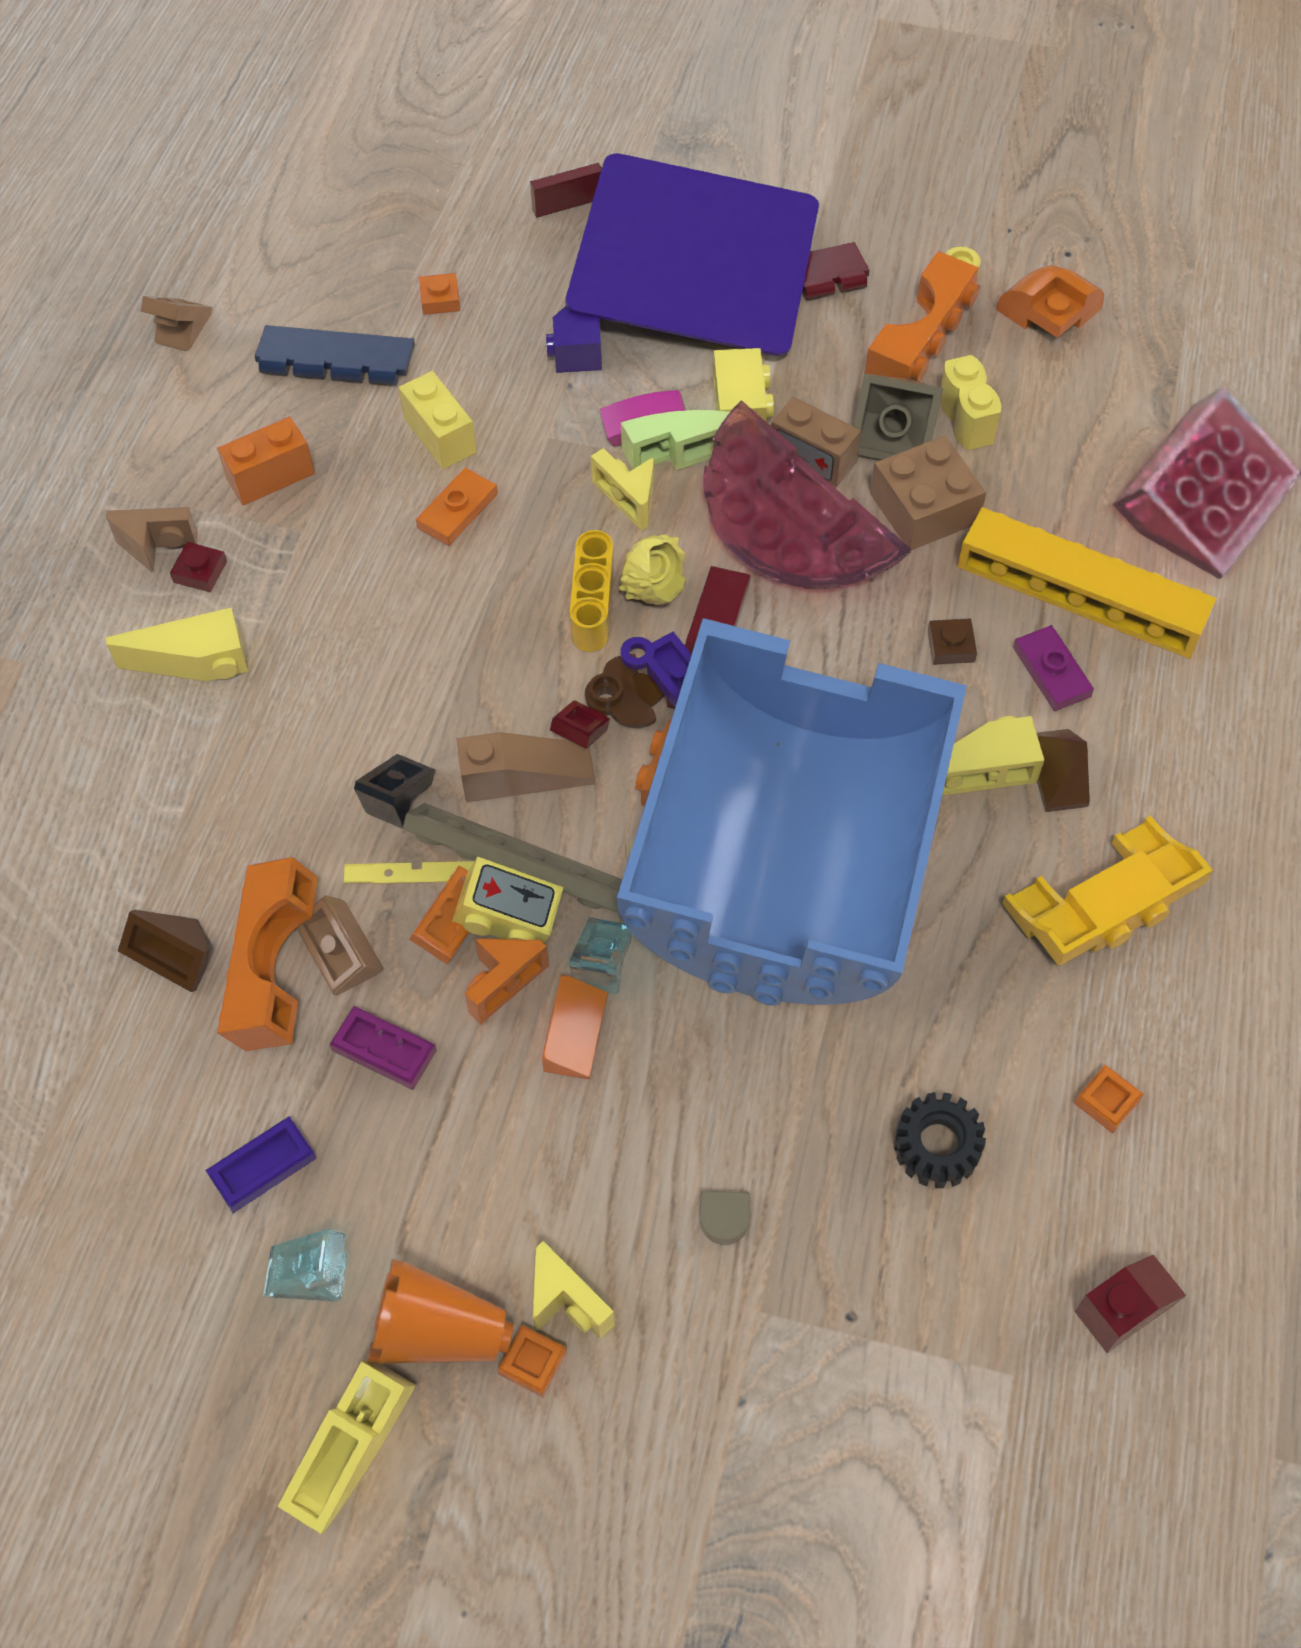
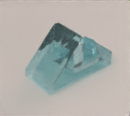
M589 917L570 957L569 967L571 976L608 993L618 994L623 961L632 942L633 935L627 926L623 923Z
M326 1229L271 1246L263 1295L271 1298L333 1302L341 1300L347 1265V1254L343 1252L345 1234L332 1229Z

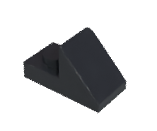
M396 754L356 780L354 790L367 814L403 829L406 813L409 812L412 798L432 785L435 769Z

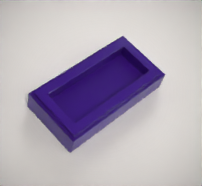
M288 1116L205 1171L232 1213H235L317 1158L294 1122Z

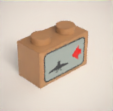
M793 396L772 421L769 453L837 487L857 463L861 430Z

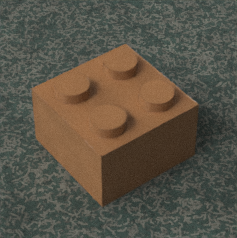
M945 435L875 462L870 495L908 551H911L971 527L984 505L986 491Z

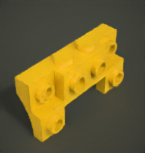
M1150 815L1145 818L1143 824L1123 835L1119 832L1114 836L1111 844L1124 860L1068 890L1065 900L1055 892L1041 875L1029 887L1014 895L1011 893L1005 895L1002 904L1028 939L1036 936L1056 964L1061 966L1089 949L1092 953H1095L1107 945L1111 949L1120 946L1132 936L1133 930L1144 924L1148 928L1157 925L1169 915L1170 910L1168 907L1170 903L1206 884L1213 869L1196 849L1187 847L1175 840Z

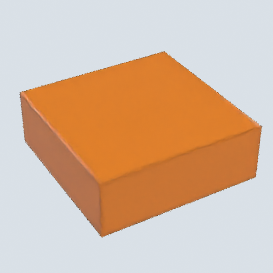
M1104 1065L1079 1094L1074 1104L1111 1133H1114L1140 1102L1144 1093L1107 1065Z
M521 1325L497 1370L498 1375L544 1397L567 1354V1347Z

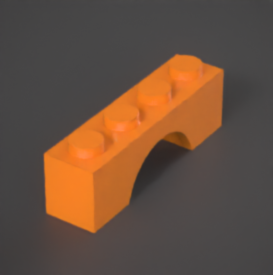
M938 251L922 272L917 303L922 306L927 315L909 324H885L868 348L865 373L920 381L927 370L930 357L932 355L938 356L941 352L948 331H955L957 329L964 308L966 306L971 307L976 301L980 290V285L976 284L979 267Z
M293 857L247 866L217 1034L244 1051L292 1044L299 1001L277 986L274 975L275 962L283 942L290 933L299 925L312 918L318 877Z

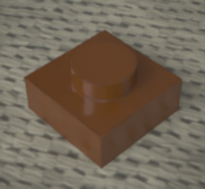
M971 618L929 621L928 636L933 665L975 662L977 649Z

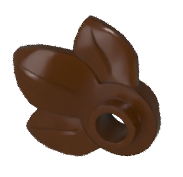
M621 656L609 660L604 667L603 673L593 677L585 688V701L588 707L602 714H611L620 724L629 727H645L655 723L656 714L652 707L661 701L665 695L649 674L639 673L638 670L628 668L623 664ZM603 694H609L612 697L602 698L600 696Z

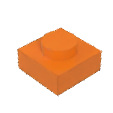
M456 273L419 276L423 315L461 311Z

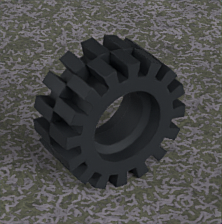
M933 1092L928 1093L923 1102L920 1097L913 1100L910 1109L906 1107L903 1111L896 1130L894 1150H898L896 1159L900 1166L903 1164L907 1165L905 1173L911 1179L915 1174L921 1177L919 1184L927 1186L929 1180L936 1181V1188H944L946 1182L949 1181L953 1187L960 1184L963 1177L968 1179L973 1174L975 1167H977L985 1147L986 1138H983L986 1129L984 1122L977 1123L979 1113L975 1108L968 1112L965 1109L968 1101L961 1097L957 1104L951 1102L952 1094L944 1092L942 1099H936V1094ZM936 1124L950 1128L957 1137L958 1148L947 1156H937L930 1153L921 1141V1133L924 1129Z

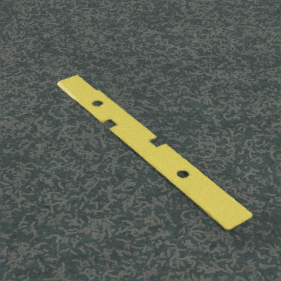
M474 861L422 862V869H412V863L344 864L343 883L448 882L450 875L454 873L458 865L469 871ZM386 870H391L393 872V874L389 877L385 876L384 873Z

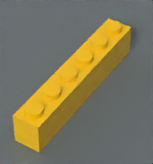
M983 507L962 543L958 568L1188 659L1192 657L1217 600L1216 597L1208 595L1199 589L1187 587L1164 578L1160 574L1125 563L1119 558L1107 556L1089 549L1080 543L1071 542L1050 534L1041 528L1032 527L1009 518L1005 514L996 513Z

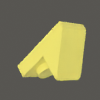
M604 448L591 455L592 482L641 531L647 528L654 489V458H650L629 472L626 465L620 459H614Z
M542 1241L536 1247L533 1300L535 1330L541 1329L566 1304L568 1308L564 1312L569 1320L582 1333L585 1334L590 1329L601 1340L615 1326L614 1311Z

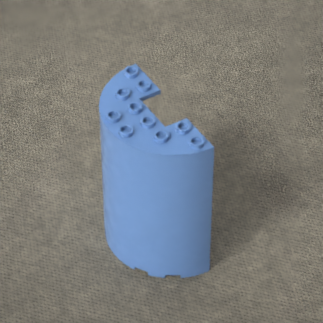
M703 618L617 895L619 914L630 932L649 950L675 967L707 981L710 988L721 993H733L736 991L751 995L756 1001L771 1006L779 1005L780 1002L811 1005L844 1004L879 995L891 988L903 973L967 685L878 663L871 687L785 665L790 640Z

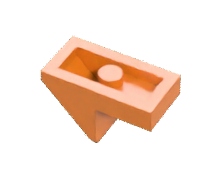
M482 938L475 941L478 958L490 972L484 971L478 974L470 982L464 994L468 1012L480 1024L549 967L547 946L541 940Z

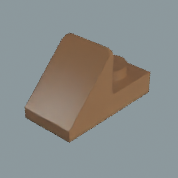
M143 296L141 312L155 315L154 322L157 323L154 339L157 344L188 351L211 316L212 307L180 298Z
M189 507L110 510L106 513V518L116 543L151 572L154 571L156 547L176 548L184 546L186 542L197 544V530Z

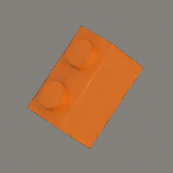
M290 416L217 447L226 479L243 506L315 474L308 443Z

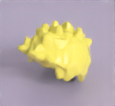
M666 534L653 535L643 538L633 545L631 551L626 554L620 579L622 585L618 587L620 591L627 592L625 595L627 600L634 598L636 600L641 599L646 604L664 605L671 603L683 591L684 584L687 581L682 576L684 572L682 564L685 561L686 552L678 546L679 537H669Z

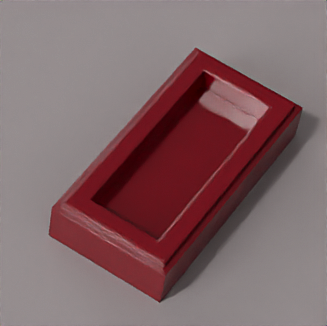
M600 163L530 181L532 210L536 218L592 203L602 170Z

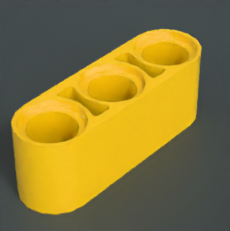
M589 530L582 533L578 537L575 547L570 603L571 637L573 644L585 652H594L602 649L607 644L609 638L614 576L613 542L607 533L600 530Z

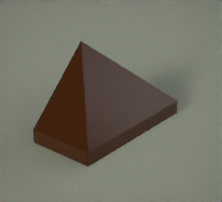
M1070 729L1038 732L1037 736L1044 757V763L1037 784L1045 812L1088 807L1090 794L1087 742Z
M132 910L129 912L118 952L182 988L193 992L197 990L209 948L198 919Z

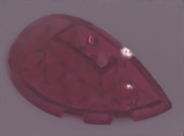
M742 400L721 423L713 438L714 450L709 466L705 465L704 496L708 501L711 523L719 539L727 550L748 569L780 584L784 583L805 589H830L871 579L887 571L911 553L910 547L854 498L849 501L800 458L796 447Z

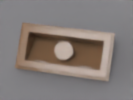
M325 895L314 905L312 918L296 928L333 995H339L376 976L383 970L382 964L346 902L342 899Z

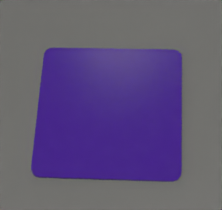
M620 153L610 154L605 158L566 294L565 304L570 311L577 314L741 349L761 348V353L774 356L785 355L790 351L819 202L814 196L803 192Z

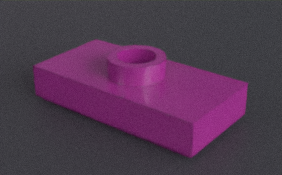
M1053 625L1015 639L1014 650L1054 712L1092 697L1094 692L1093 686Z
M353 1006L329 1044L333 1052L411 1090H414L437 1051L435 1044L356 1006Z

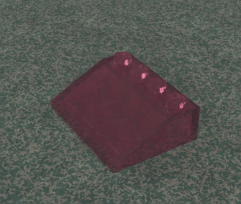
M1221 387L1192 405L1112 505L1141 535L1220 579L1226 575L1300 477L1301 471L1224 387Z

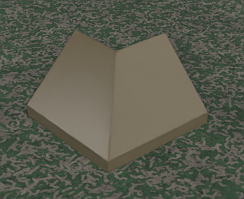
M864 373L854 421V427L861 430L858 455L883 460L932 441L943 388L905 378Z

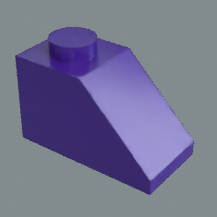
M565 306L552 317L553 333L546 334L547 357H555L556 373L602 370L599 318L574 313Z

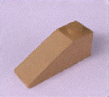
M504 732L456 738L466 802L595 784L590 746L585 749L572 741Z

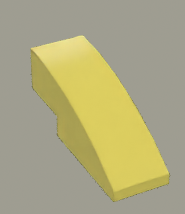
M368 1360L361 1361L336 1409L328 1411L277 1507L318 1533H325L382 1447L416 1385L382 1364Z

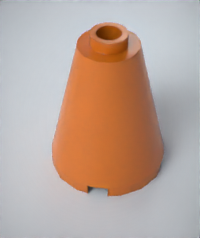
M392 1259L390 1273H387L376 1316L374 1325L376 1334L374 1342L370 1343L368 1361L378 1364L494 1362L498 1352H508L514 1323L505 1321V1309L403 1260Z

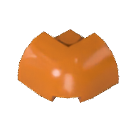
M1050 265L1036 269L1020 279L1001 295L996 310L1024 329L1034 322L1056 338H1059L1072 325L1079 329L1102 309L1104 292L1074 271Z

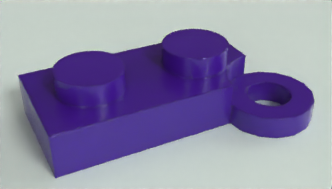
M674 631L652 643L643 637L627 639L621 646V660L623 664L634 670L647 668V673L672 705L676 707L692 654ZM633 649H642L645 651V655L635 658L630 655V652Z

